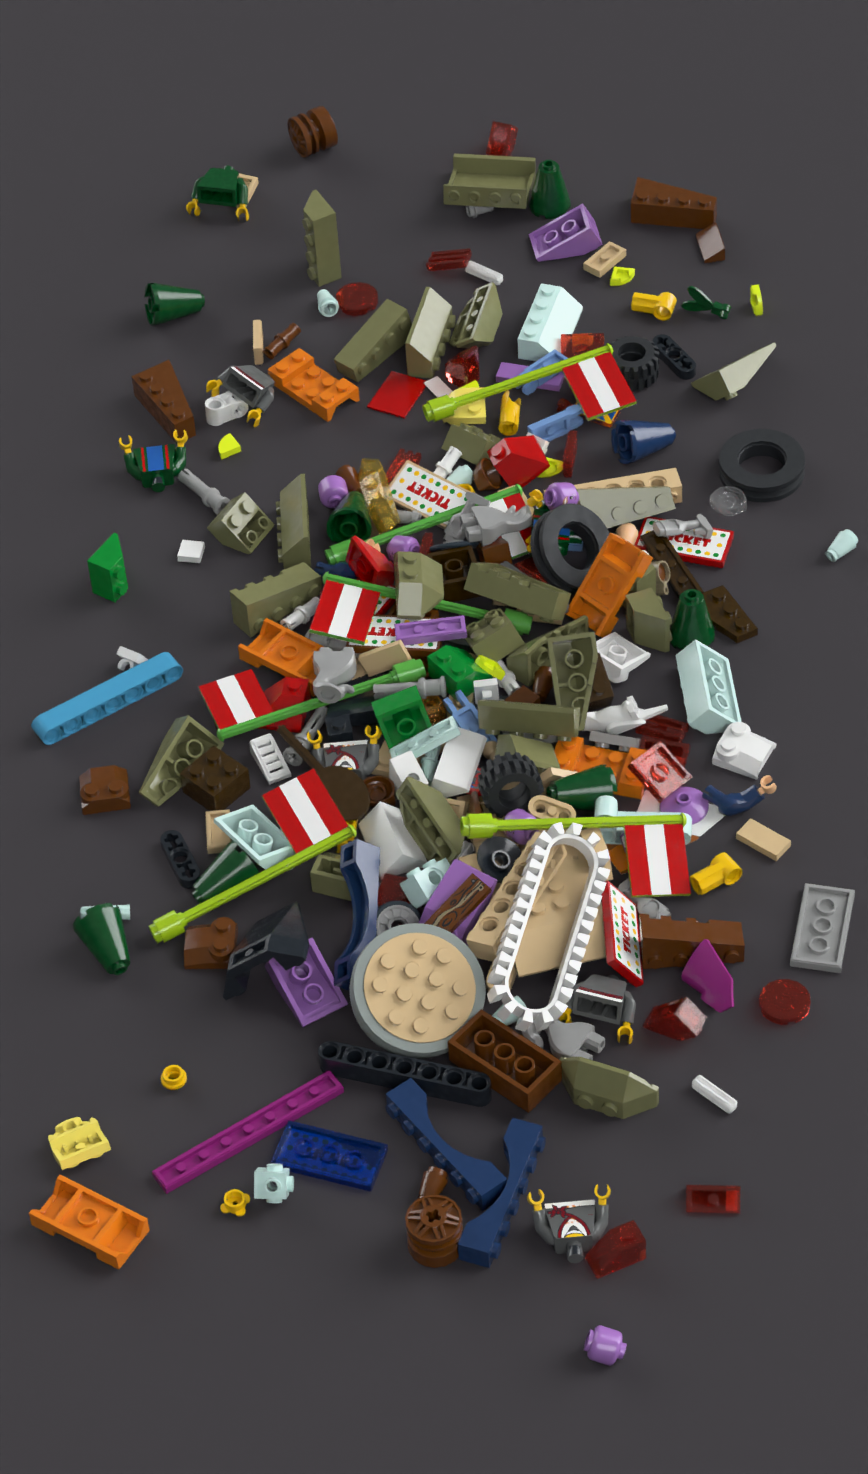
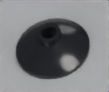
M493 836L492 838H487L479 846L477 861L483 873L497 879V883H502L504 877L509 874L515 860L520 857L522 852L510 839Z

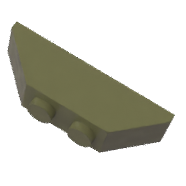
M494 282L479 287L474 291V297L467 302L457 320L449 342L452 347L476 349L481 346H488L494 341L503 314Z
M397 551L393 557L397 619L421 620L427 612L444 599L442 565L422 553Z
M406 777L396 792L397 800H400V811L406 829L428 861L435 858L436 862L446 858L451 865L454 859L461 853L465 837L461 836L460 819L440 791L412 777Z
M560 1057L559 1059L562 1062V1083L573 1103L584 1109H592L610 1117L615 1116L625 1119L658 1106L659 1087L649 1084L645 1079L629 1071L583 1057Z

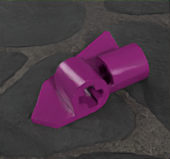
M704 939L691 955L681 977L685 983L702 994L700 998L719 1013H722L734 1007L733 978L710 941Z

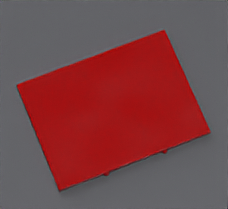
M391 371L367 408L405 419L427 387L424 384L426 380Z

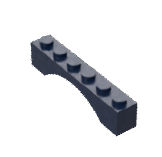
M359 839L341 846L340 870L346 880L353 906V925L348 945L342 955L335 961L334 986L349 991L351 975L356 960L377 934L380 847Z
M410 1078L386 1093L387 1105L385 1108L388 1115L392 1119L396 1118L401 1123L404 1132L408 1136L412 1135L417 1140L419 1148L424 1153L428 1152L432 1156L435 1165L446 1171L454 1186L461 1187L469 1202L473 1205L476 1204L482 1211L493 1205L505 1188L507 1178L492 1162L464 1155L441 1139L428 1117L427 1094L417 1083Z
M516 1118L511 1119L503 1138L504 1154L509 1164V1176L506 1186L500 1197L488 1210L479 1217L467 1222L458 1243L459 1260L490 1268L493 1259H498L501 1251L500 1242L502 1237H507L509 1233L510 1218L512 1215L516 1216L518 1212V1199L521 1194L524 1195L526 1193L529 1173H534L537 1165L538 1152L542 1153L545 1147L546 1138L543 1137L542 1125Z

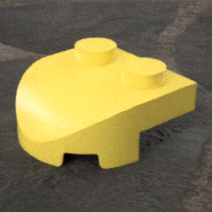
M459 388L448 396L449 398H456L482 388ZM485 398L458 407L457 410H454V415L442 419L443 422L458 426L461 423L486 424Z
M80 1117L63 1121L55 1127L56 1133L48 1136L54 1158L62 1170L74 1168L83 1161L98 1158L111 1150L109 1141L101 1131L98 1121L92 1117L89 1121H82Z

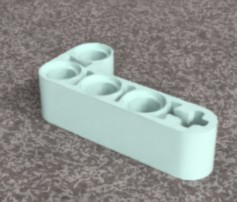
M605 795L596 799L594 817L680 815L681 812L618 811L617 800L614 797ZM684 813L687 818L686 825L683 827L686 845L691 842L692 818ZM623 827L599 828L606 844L622 845L620 836L624 833Z

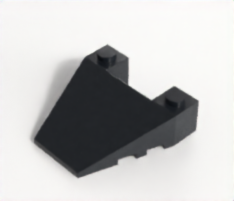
M385 671L371 677L366 674L344 684L353 686L388 673ZM373 690L330 704L325 717L328 743L353 741V726L378 722L371 702L379 699H374L375 693H373Z

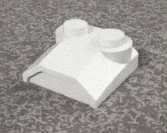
M616 632L596 641L598 653L600 652L608 678L614 683L626 681L629 672L649 659L651 653L644 651Z
M734 722L727 727L717 743L712 764L757 780L758 774L772 751L776 748V743L752 733L747 724Z

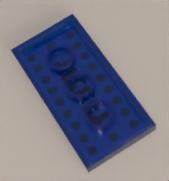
M288 1120L272 1157L271 1164H282L283 1168H290L289 1172L371 1192L387 1155L388 1144Z

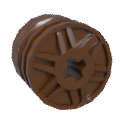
M324 106L312 108L306 112V115L300 113L288 119L287 127L290 139L301 157L306 158L311 154H316L319 149L326 150L337 145V130L331 115Z
M437 1194L426 1195L415 1200L408 1208L405 1216L410 1255L421 1265L432 1268L444 1267L455 1262L459 1257L458 1243L463 1233L461 1209L455 1201Z

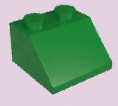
M113 533L87 560L92 592L112 602H116L126 593L128 584L119 537L117 533Z
M445 645L427 656L429 676L432 679H440L441 676H445L447 693L457 702L455 692L461 690L467 697L474 693L473 681L495 678L475 663L476 659L464 649Z
M416 685L371 702L389 750L432 727Z

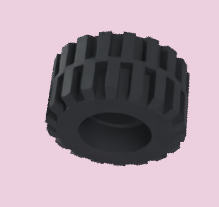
M629 335L625 336V338L619 337L616 341L609 343L613 347L612 356L632 392L649 388L651 384L657 381L659 377V352L654 342L647 341L645 337L640 338L635 335L630 337Z
M505 752L504 756L498 754L494 760L489 759L486 762L487 766H482L481 774L478 775V788L484 804L492 815L496 814L498 818H502L508 812L515 809H523L528 812V803L531 798L542 795L544 792L543 782L535 763L526 755L521 757V754L515 752L513 755L510 752ZM520 782L512 789L502 790L508 783Z

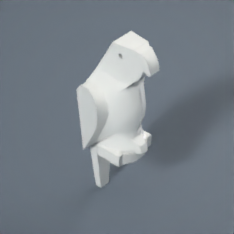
M629 696L621 705L606 707L595 712H587L583 731H602L618 735L646 724L647 719L667 711L668 706L666 704L645 710L637 707L633 696Z

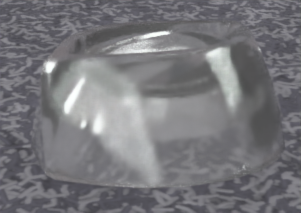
M725 486L720 487L710 495L709 505L721 515L735 516L746 512L747 499L741 489Z

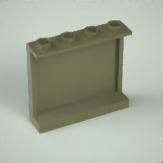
M454 153L453 171L449 183L443 185L444 204L526 209L536 177V158Z

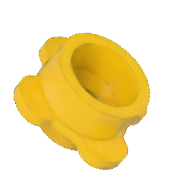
M237 1189L226 1192L224 1203L220 1206L221 1212L224 1214H236L238 1217L243 1216L246 1213V1204L250 1202V1196Z

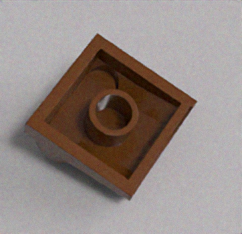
M116 765L88 769L79 776L83 815L131 809L127 769Z
M220 917L215 919L212 924L189 926L186 929L184 968L228 969L231 953L237 947V923L231 918Z

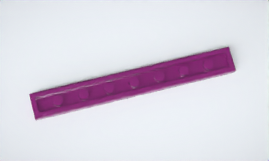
M328 1070L152 1171L153 1177L164 1192L168 1194L344 1093V1087L332 1072Z

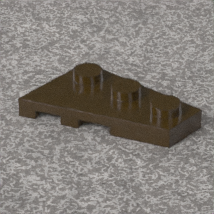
M724 585L702 593L712 624L716 626V630L736 643L758 635V628Z

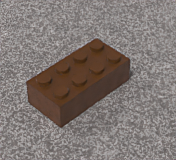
M482 1009L448 1041L449 1061L460 1068L487 1074L490 1077L493 1090L528 1113L562 1081V1062Z

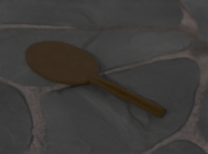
M284 725L278 726L276 731L312 769H315L345 821H355L362 818L370 807V794L363 780L355 772L342 766H328L324 768Z

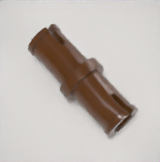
M291 323L282 333L276 334L274 340L263 349L265 356L273 359L282 349L288 348L290 342L301 333L299 326Z

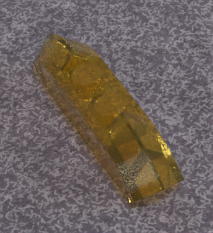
M363 458L358 472V480L369 515L379 534H383L401 521L382 464L378 459Z

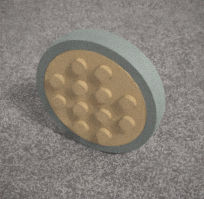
M403 924L382 932L360 953L353 967L350 980L352 1010L364 1033L384 1050L392 1054L416 1059L432 1058L447 1053L448 1041L481 1009L483 1010L485 1003L484 975L474 953L454 934L429 924Z

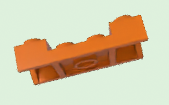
M300 348L267 369L268 374L275 381V387L327 422L332 419L338 405L349 398L355 402L360 400L359 387L344 377L340 380L336 379L315 365L314 357Z
M610 533L572 599L568 609L569 612L566 615L574 619L585 615L588 617V627L594 630L597 636L605 637L609 635L619 619L615 615L625 600V595L629 593L636 578L643 577L653 557L621 536Z
M268 618L263 621L259 636L249 646L238 645L239 658L256 668L264 665L285 677L309 679L311 696H315L313 681L317 676L314 674L313 653L314 651H319L320 647L324 646Z
M572 737L571 741L558 740L554 750L560 769L580 772L606 764V767H611L616 778L617 792H613V794L640 800L643 797L650 767L653 768L654 751L630 747L629 753L584 745V738Z
M62 1175L57 1177L53 1194L40 1210L32 1209L29 1212L32 1226L52 1236L58 1233L96 1252L97 1259L118 1270L150 1231L146 1217Z

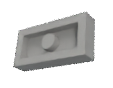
M590 731L589 741H595V746L609 748L610 744L619 745L618 750L629 752L630 747L640 748L641 739Z

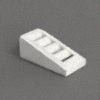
M270 733L250 740V752L269 785L291 777V772ZM281 768V770L270 773L272 770Z

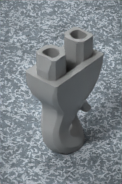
M512 505L506 513L488 506L471 507V513L460 515V526L462 530H466V537L469 542L480 541L482 546L492 544L501 535L532 527V515L528 505L521 507L517 512H515L516 506Z
M320 647L319 651H314L313 666L314 674L317 677L313 681V692L317 698L323 703L331 704L341 700L347 693L353 694L355 692L354 688L351 685L344 684L352 680L357 671L353 647H344L341 651H332L329 647Z
M533 1019V1023L525 1032L522 1031V1035L543 1049L544 1042L539 1035L541 1031L536 1032ZM558 1019L544 1029L548 1036L551 1053L557 1059H560V1057H583L593 1060V1055L587 1053L588 1049L600 1053L605 1047V1038L596 1033L595 1026L589 1023H563Z

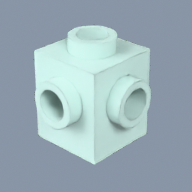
M277 1163L267 1164V1168L258 1167L254 1172V1199H266L267 1203H282V1199H287L289 1192L294 1190V1176H289L290 1168H283L282 1164Z

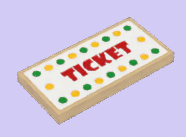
M407 460L383 493V497L407 511L417 510L421 513L422 518L425 519L466 504L468 499H466L465 494L470 491ZM449 521L438 524L437 526L445 530Z

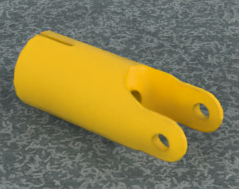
M508 390L502 396L498 429L503 435L512 436L518 432L521 399L518 398L513 402L509 397Z

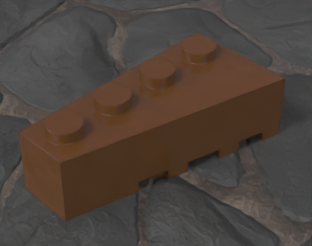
M637 177L631 200V223L704 229L716 222L717 197Z
M166 360L131 376L134 396L174 441L173 432L177 430V438L179 439L184 436V430L188 435V439L196 436L194 416L170 360Z
M640 914V947L643 969L685 967L693 952L704 939L710 941L723 963L744 962L745 945L741 922L709 919L706 923H700L696 918L686 917L685 921L671 920V916L661 915L660 919L649 918V914Z

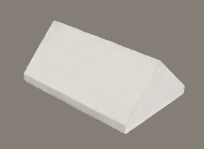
M458 727L461 734L446 742L431 787L440 791L445 798L469 792L487 741L484 735Z
M380 801L358 824L364 841L380 847L379 876L381 880L410 872L417 867L419 869L423 868L422 865L427 863L423 852L406 829L399 808Z

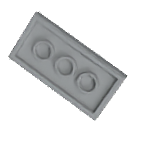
M805 883L790 959L791 967L841 973L855 890Z

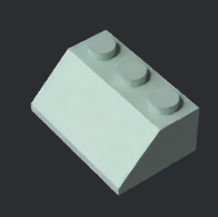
M254 805L214 818V823L265 870L295 855L283 832Z

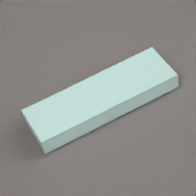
M450 716L396 745L389 752L391 757L394 758L412 751L415 758H418L461 733L454 717Z

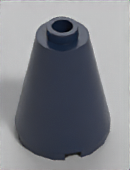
M619 420L614 423L617 426L611 432L613 451L615 454L619 453L621 459L618 460L624 465L631 464L672 445L676 438V432L669 423Z

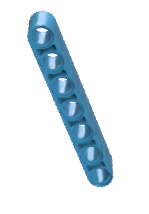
M169 652L160 653L40 714L33 720L31 727L44 744H54L175 682L182 676L183 668Z

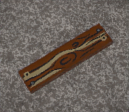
M472 873L424 924L437 926L453 933L492 892L491 888Z

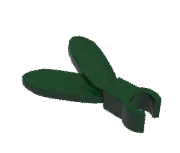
M688 286L687 291L694 300L683 302L681 304L683 309L688 311L711 310V313L718 315L722 319H727L731 309L730 305L716 301L713 304L700 289Z

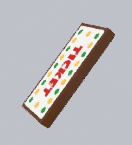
M374 615L365 644L360 645L347 642L346 647H353L355 653H364L395 642L394 624L438 618L423 617L421 620L397 619L395 615ZM442 641L405 645L410 656L427 657L441 648Z

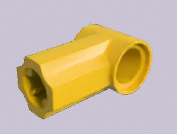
M634 292L631 310L650 313L657 319L666 321L671 318L677 300L669 292H663L659 296Z
M724 852L715 856L709 866L691 875L690 883L698 895H703L723 883L726 885L734 884L740 879L743 871Z

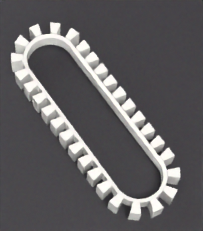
M562 822L553 824L547 832L543 831L531 846L533 849L528 854L527 864L522 873L523 877L517 888L519 890L515 894L514 904L509 913L510 917L507 919L504 928L506 930L503 932L500 940L502 943L498 946L497 957L494 959L491 968L493 970L487 980V983L495 984L487 993L489 1004L500 1000L504 1004L496 1015L503 1022L511 1014L516 1015L519 1018L515 1029L524 1032L533 1023V1019L536 1032L546 1029L553 1021L556 1022L568 1006L565 1004L571 999L574 990L572 988L578 977L576 974L579 972L582 964L580 961L584 957L585 947L590 938L589 933L594 925L592 921L596 918L598 912L596 908L600 905L601 894L606 886L605 881L610 873V869L603 868L610 860L608 850L597 853L594 850V847L601 838L594 832L587 840L579 837L583 825L574 822L566 830L565 834ZM559 844L570 845L578 849L585 856L589 866V874L549 1003L541 1009H529L520 1005L513 998L509 990L508 981L550 849Z

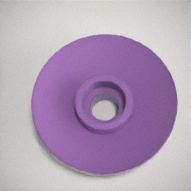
M677 787L664 794L660 801V812L686 813L691 816L693 825L700 822L707 815L709 803L708 800L702 798L703 793L692 787Z

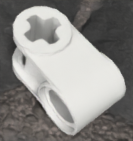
M230 391L210 397L205 401L206 421L212 426H219L230 420L240 418L248 411V404Z

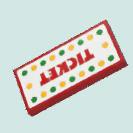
M650 516L644 518L635 546L646 551L640 542V536L652 531L654 522L666 519ZM713 528L710 539H705L702 535H694L695 529L685 530L681 535L667 537L684 562L723 568L734 538V531Z
M607 880L605 881L604 892L601 894L606 961L609 966L633 986L639 987L644 984L637 905Z

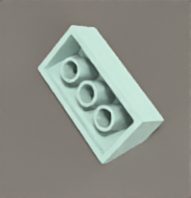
M547 284L540 285L517 339L518 359L538 361L554 349L563 355L565 354L582 313L583 306L562 287Z
M695 639L676 654L677 670L681 681L680 686L686 707L687 722L693 729H697L704 734L724 733L731 723L741 722L729 659Z

